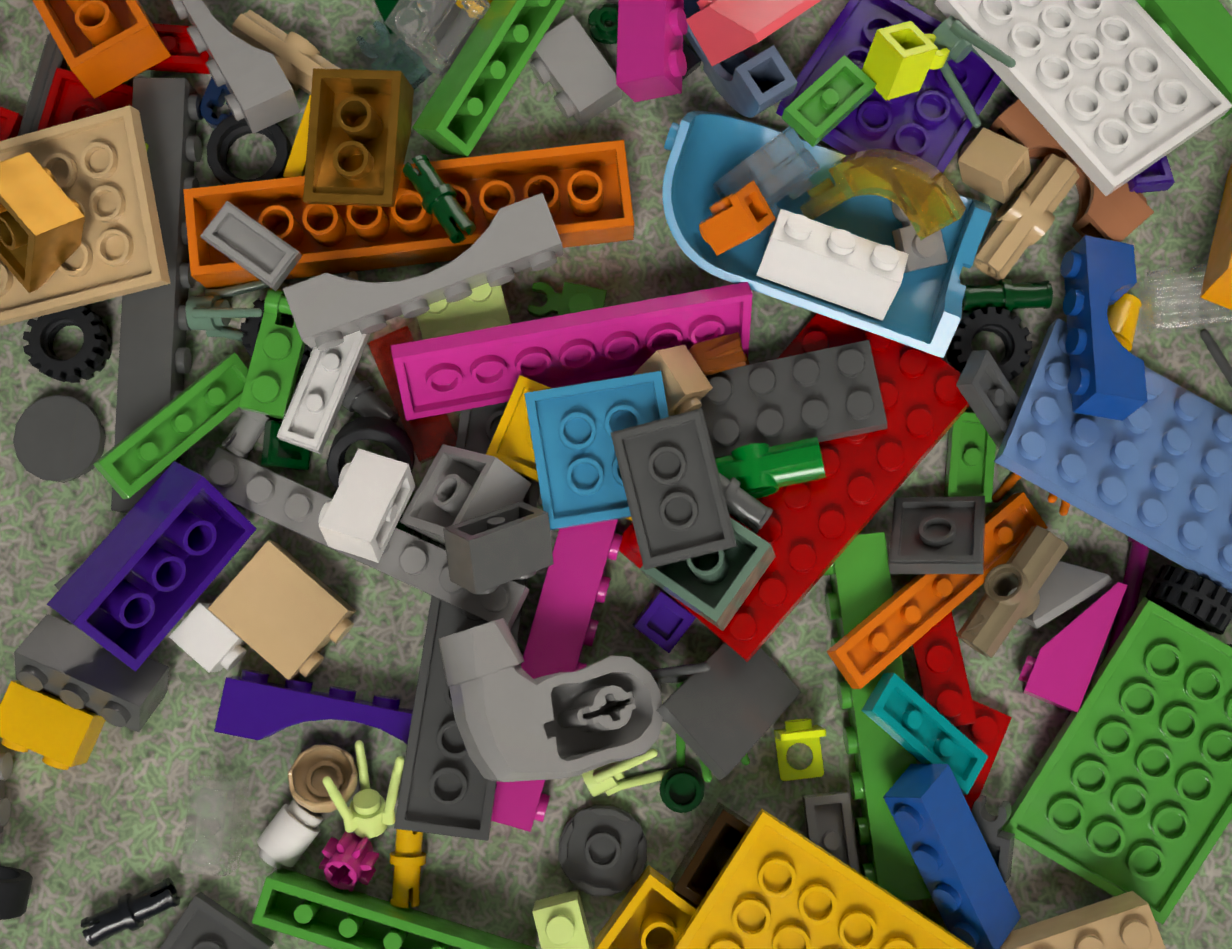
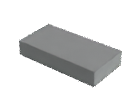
M226 201L200 236L204 241L274 291H277L302 257L299 251L228 201Z

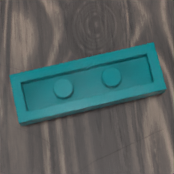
M883 673L861 711L922 764H949L962 793L968 795L989 756L895 673Z

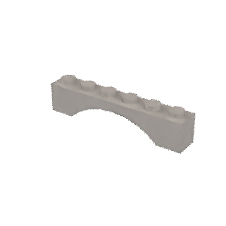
M170 0L179 19L182 20L188 17L192 26L186 29L198 53L208 52L211 60L205 63L217 87L225 84L230 94L224 97L236 121L245 119L254 134L300 112L293 88L272 53L253 47L230 33L214 18L203 0Z
M541 193L500 208L489 227L469 249L450 263L428 274L403 281L372 283L348 280L324 273L283 288L301 340L310 348L317 347L318 350H326L340 345L344 342V336L360 331L361 334L379 331L387 326V320L403 315L404 318L422 315L430 309L429 305L446 299L448 303L465 299L472 294L471 289L489 283L490 287H496L508 283L515 278L514 273L530 267L532 271L546 269L557 263V257L563 255V247L544 195Z

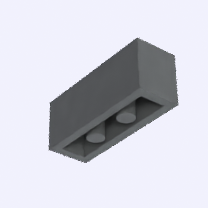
M48 614L14 652L16 679L27 688L34 691L42 690L62 699L64 703L72 708L86 709L102 716L108 723L114 726H125L136 732H140L168 690L169 666L147 658L135 672L76 626Z

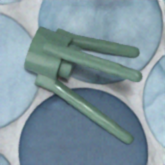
M950 16L932 33L936 36L934 44L938 47V50L943 48L950 50L944 66L940 68V71L973 127L978 128L981 125V121L947 61L953 60L955 63H959L971 51L983 59L972 47L973 45L1009 68L1014 67L1016 61L1002 50L970 31L958 19L956 20L953 16Z
M259 280L223 289H206L204 296H190L185 307L188 327L191 330H205L207 337H224L242 342L241 337H243V333L241 331L227 329L223 326H228L231 318L261 317L262 310L259 308H230L229 302L223 300V298L257 291L269 286Z

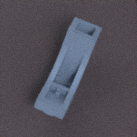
M688 25L685 36L702 60L704 72L723 99L741 115L749 118L754 117L794 92L798 82L774 45L758 55L749 47L712 67Z

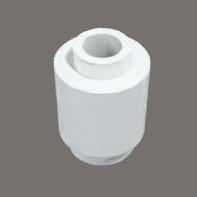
M295 799L290 804H284L257 839V844L261 848L259 856L276 869H281L283 865L294 867L320 832L319 824L324 819L322 814L309 811L299 805Z

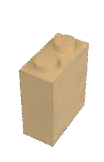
M269 540L208 608L211 613L288 680L296 679L301 674L305 678L309 677L324 660L320 652L330 640L335 644L338 643L353 627L354 623L349 619L356 612L353 607L278 542Z

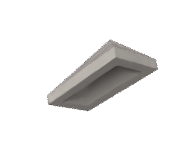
M1060 560L1038 591L1040 603L1037 609L1030 616L1020 620L1038 629L1110 585L1113 581L1108 574Z

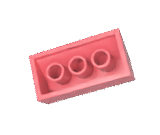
M699 0L696 3L700 11L687 18L686 21L713 67L757 44L821 0Z

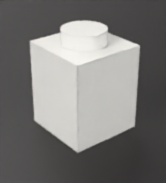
M199 602L169 638L207 672H218L223 668L229 671L246 654L247 651L242 647L246 642L208 610L212 603Z

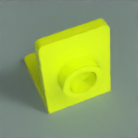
M805 718L785 721V729L774 730L779 776L782 781L816 778L824 775L820 737L826 736L825 728L819 725H812V719ZM796 743L807 745L813 755L811 764L802 770L792 768L786 758L788 749Z

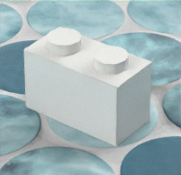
M358 448L352 462L346 463L342 468L338 481L339 487L332 501H327L323 505L318 523L328 547L379 563L415 488V483L409 464Z

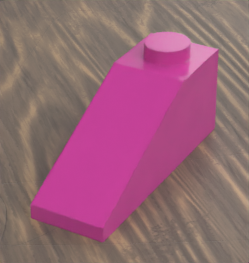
M1118 582L1040 649L1037 658L1030 655L1027 656L1018 679L1027 683L1023 693L1068 712L1079 711L1128 585Z

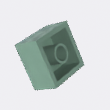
M732 518L731 522L738 547L645 570L644 566L640 568L650 581L722 631H724L776 557L770 543Z

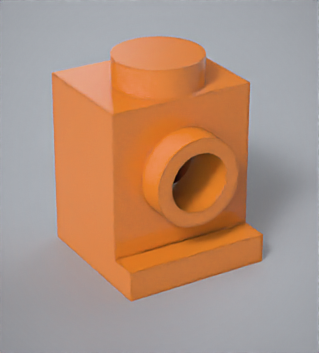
M753 180L734 194L731 193L711 205L709 209L712 215L700 222L699 230L702 238L711 245L716 256L759 234L776 218Z

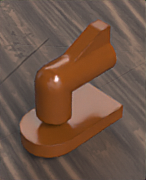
M738 332L699 342L689 349V352L705 376L750 365L747 354L743 352Z

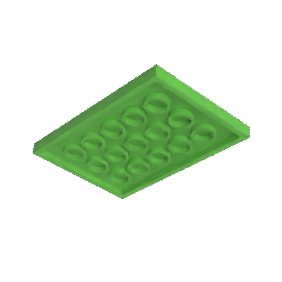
M1143 597L1090 681L1079 711L1071 712L1011 807V816L1002 826V830L1014 833L1017 840L1113 896L1134 891L1149 904L1155 921L1163 925L1232 819V647Z

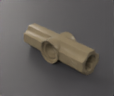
M1038 525L1036 527L1032 526L1007 563L994 567L987 574L984 581L986 593L956 636L978 653L992 658L1017 621L1030 616L1037 609L1040 603L1038 591L1069 548L1066 543L1050 531ZM1017 587L1011 595L1007 596L1012 589Z

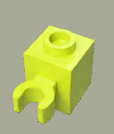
M912 21L877 29L862 71L876 83V91L887 101L920 91L928 70L942 68L950 50L948 48L938 50V47L934 44L936 39L934 34H924Z

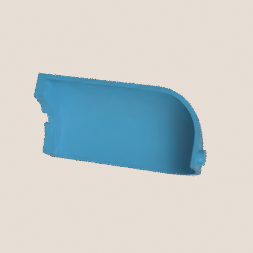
M691 111L683 117L680 124L672 123L664 145V149L671 151L663 178V207L667 224L674 239L695 264L723 280L734 284L748 282L751 290L944 358L962 318V301L966 286L960 284L959 276L962 267L970 269L973 265L979 244L992 215L989 204L934 186L928 196L930 206L926 219L927 222L939 220L948 263L904 273L902 283L882 321L756 276L775 221L759 234L716 256L711 245L702 238L699 224L712 215L709 209L711 205L731 193L734 194L747 183L754 180L775 218L780 209L896 249L892 231L903 228V225L892 212V200L905 196L908 209L914 211L913 195L837 150L820 144L812 147L803 138L753 121L715 112Z

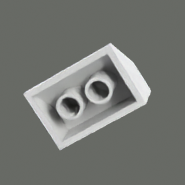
M780 209L756 276L883 321L902 283L909 254L896 250L891 246L882 245L856 236L846 230L837 229L811 220L804 215Z

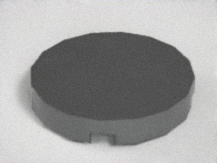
M53 395L37 400L24 410L16 423L13 443L16 456L26 471L42 480L65 483L79 478L83 474L86 475L94 469L93 463L101 458L103 454L106 435L97 413L91 406L74 397Z
M594 804L579 810L566 823L559 838L558 859L564 874L576 889L591 896L610 897L621 893L622 890L627 889L640 878L647 861V840L641 825L628 811L611 804Z

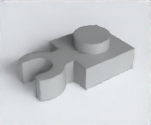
M905 196L892 200V212L903 225V228L892 231L896 250L909 254L904 273L948 263L939 220L927 222L926 219L930 206L928 197L923 202L913 196L914 211L908 209Z

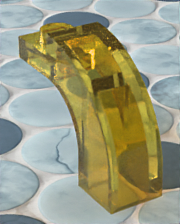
M892 149L860 151L836 161L828 169L835 183L832 182L830 177L820 181L807 190L810 197L800 206L804 216L813 220L852 197L860 195L881 196L891 200L904 211L920 240L961 219L966 210L964 203L951 182L936 167L915 155Z

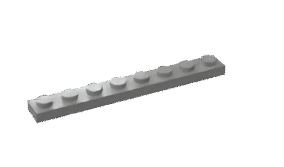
M217 447L202 476L229 502L328 547L319 528L318 520L323 505L327 501H332L331 498ZM395 528L379 563L328 547L485 621L492 622L505 618L510 630L529 592L527 587L514 581H509L499 585L497 590L492 593L483 595L473 594L450 581L446 550L398 528Z

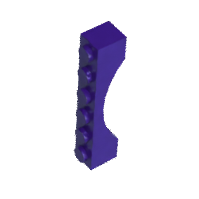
M242 669L241 676L226 677L214 732L261 740L289 726L302 722L333 719L354 721L372 726L408 744L413 710L400 708V699L374 695L373 701L369 702L355 699L357 691L330 686L329 693L313 691V682L286 679L285 685L268 682V673Z

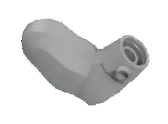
M505 618L438 639L446 686L450 688L455 722L469 757L485 779L498 782H515L575 777L612 762L628 760L643 755L659 738L663 717L656 710L662 705L661 691L652 674L631 657L611 655L576 672H559L533 679L520 666V663L525 661Z

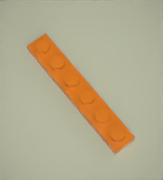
M1024 492L1013 494L985 517L984 574H918L826 651L852 689H862L984 583L987 574L994 567L1006 564L1032 526L1036 527L1038 525L1044 529L1048 528Z

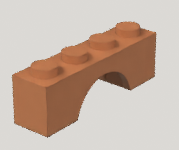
M1019 99L999 115L989 127V130L1027 147L1029 159L1043 160L1047 155L1053 153L1058 157L1066 158L1077 167L1076 171L1080 177L1075 185L1079 195V209L1072 227L1082 237L1087 235L1121 242L1154 213L1147 205V200L1142 193L1129 191L1127 182L1108 196H1105Z

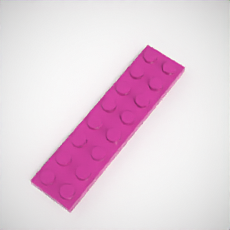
M748 282L391 345L406 421L508 402L519 375L550 388L632 376L657 350L685 345L689 350L699 342L736 332L740 335L743 352L748 357L753 293Z

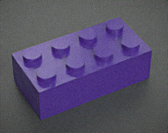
M174 461L52 597L47 605L136 672L257 528L202 475Z

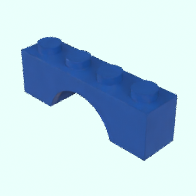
M1085 235L1070 251L1066 252L1060 267L1065 285L1063 312L1067 316L1068 332L1065 349L1069 354L1070 363L1068 391L1072 394L1073 412L1123 421L1148 402L1144 361L1130 353L1120 344L1110 328L1107 316L1108 305H1113L1137 283L1134 245Z

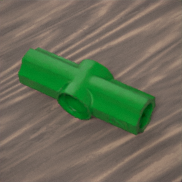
M818 437L772 447L766 443L747 444L734 449L729 456L715 458L718 472L729 480L733 477L741 482L739 487L754 498H762L774 494L779 490V487L826 478Z

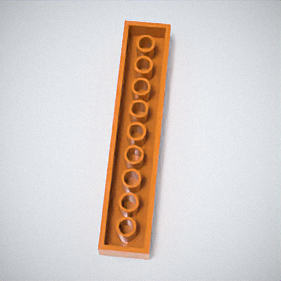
M624 140L430 161V164L445 184L452 185L457 193L455 199L469 219L476 225L472 235H468L465 230H461L467 239L456 244L451 242L448 234L434 214H428L422 206V197L403 172L394 207L306 204L303 202L305 176L183 189L191 276L205 288L233 286L259 281L258 278L200 237L226 201L233 204L301 253V259L286 279L312 277L324 273L338 274L452 261L476 242L489 227L500 208L541 193L544 195L563 248L634 240V218ZM415 163L411 164L413 168L418 169Z

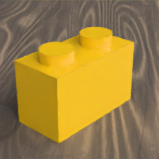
M13 680L10 682L0 704V737L3 738L1 744L18 752L34 751L44 756L42 759L43 763L57 769L68 770L69 767L87 763L106 720L102 716L86 709L72 708L56 696L42 690H31L19 680Z

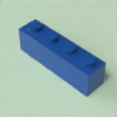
M910 764L883 796L948 931L974 949H1000L1021 916L949 764Z

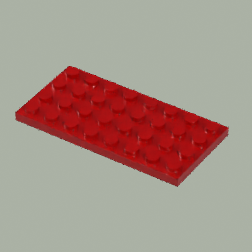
M817 313L777 358L869 340L887 419V429L819 442L826 478L779 487V490L774 494L756 498L765 506L773 509L770 517L756 535L772 545L776 557L724 631L670 595L746 662L755 655L970 406L956 386L961 373L940 357ZM730 515V517H731L732 519H734L735 521H737L738 523H740L741 525H743L744 527H746L747 529H749V530L751 531L750 528H748V527L745 526L743 523H741V522L738 521L736 518H734L733 516ZM632 522L622 534L619 552L640 569L643 566Z

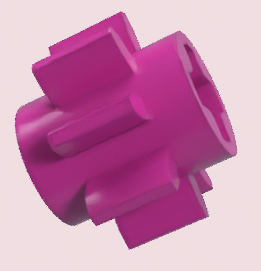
M345 831L340 841L331 837L321 851L325 857L321 861L319 869L324 870L326 880L335 888L353 891L358 881L368 885L376 872L374 864L379 857V853L373 852L372 843L367 837L362 838L355 833Z

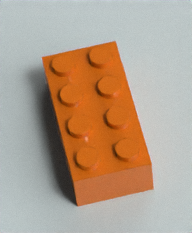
M32 0L68 66L94 99L171 56L138 0Z

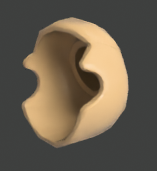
M333 744L314 745L300 753L288 772L289 788L295 801L313 813H331L337 810L322 782L324 777L329 776L347 804L354 795L358 784V771L351 754Z

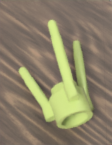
M653 748L635 758L621 762H612L583 773L582 777L593 797L606 792L607 796H610L624 789L661 781L663 776L673 768L622 779L625 777L624 771L655 758L658 752Z
M357 740L355 742V751L361 791L355 794L350 806H347L337 786L329 776L324 777L322 782L343 818L345 831L348 833L354 832L362 838H373L381 835L388 825L395 823L394 809L405 760L402 756H398L395 759L385 802V799L379 792L370 787L364 743L361 740Z

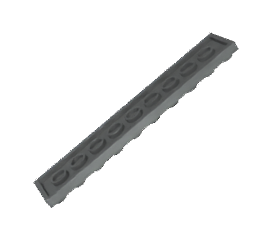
M508 402L461 410L456 447L486 454ZM521 475L532 483L523 502L537 508L540 491L539 482ZM440 544L439 548L446 550V547ZM527 579L512 580L526 587ZM432 595L394 829L489 841L497 781L483 778L468 755L455 722L450 688L446 686L438 640L439 638L489 622ZM523 605L511 628L516 644L518 642Z

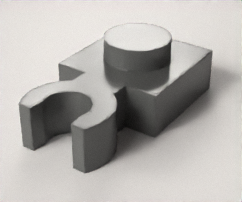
M980 795L973 804L972 814L1006 883L1011 877L1015 834L1002 831V826L1011 816V804L1009 801H1003L999 806L998 815L994 816L986 810V796Z

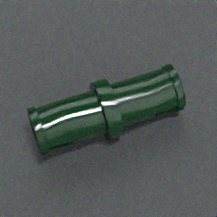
M422 154L412 158L418 169L413 168L407 162L402 172L408 177L422 197L423 208L428 214H434L452 243L456 244L464 241L467 238L461 230H465L468 235H472L476 225L469 219L455 199L456 191L451 184H445L426 155Z
M1001 279L998 284H962L966 286L962 301V313L976 311L980 308L984 310L987 307H996L998 311L1004 308L1011 313L1013 309H1049L1052 305L1053 289L1049 280L1012 283L1010 279Z

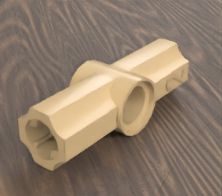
M252 10L244 14L241 13L232 25L231 33L253 47L274 55L289 83L292 84L291 86L294 91H298L300 88L311 95L313 68L340 69L323 58L317 48L308 40L292 31L289 34L285 33Z
M1053 153L1047 155L1023 188L1017 190L1006 205L1003 204L995 216L997 223L979 245L973 262L974 267L996 281L1004 280L1027 247L1040 240L1055 220L1053 212L1080 177L1076 171L1077 167L1066 158L1058 157Z

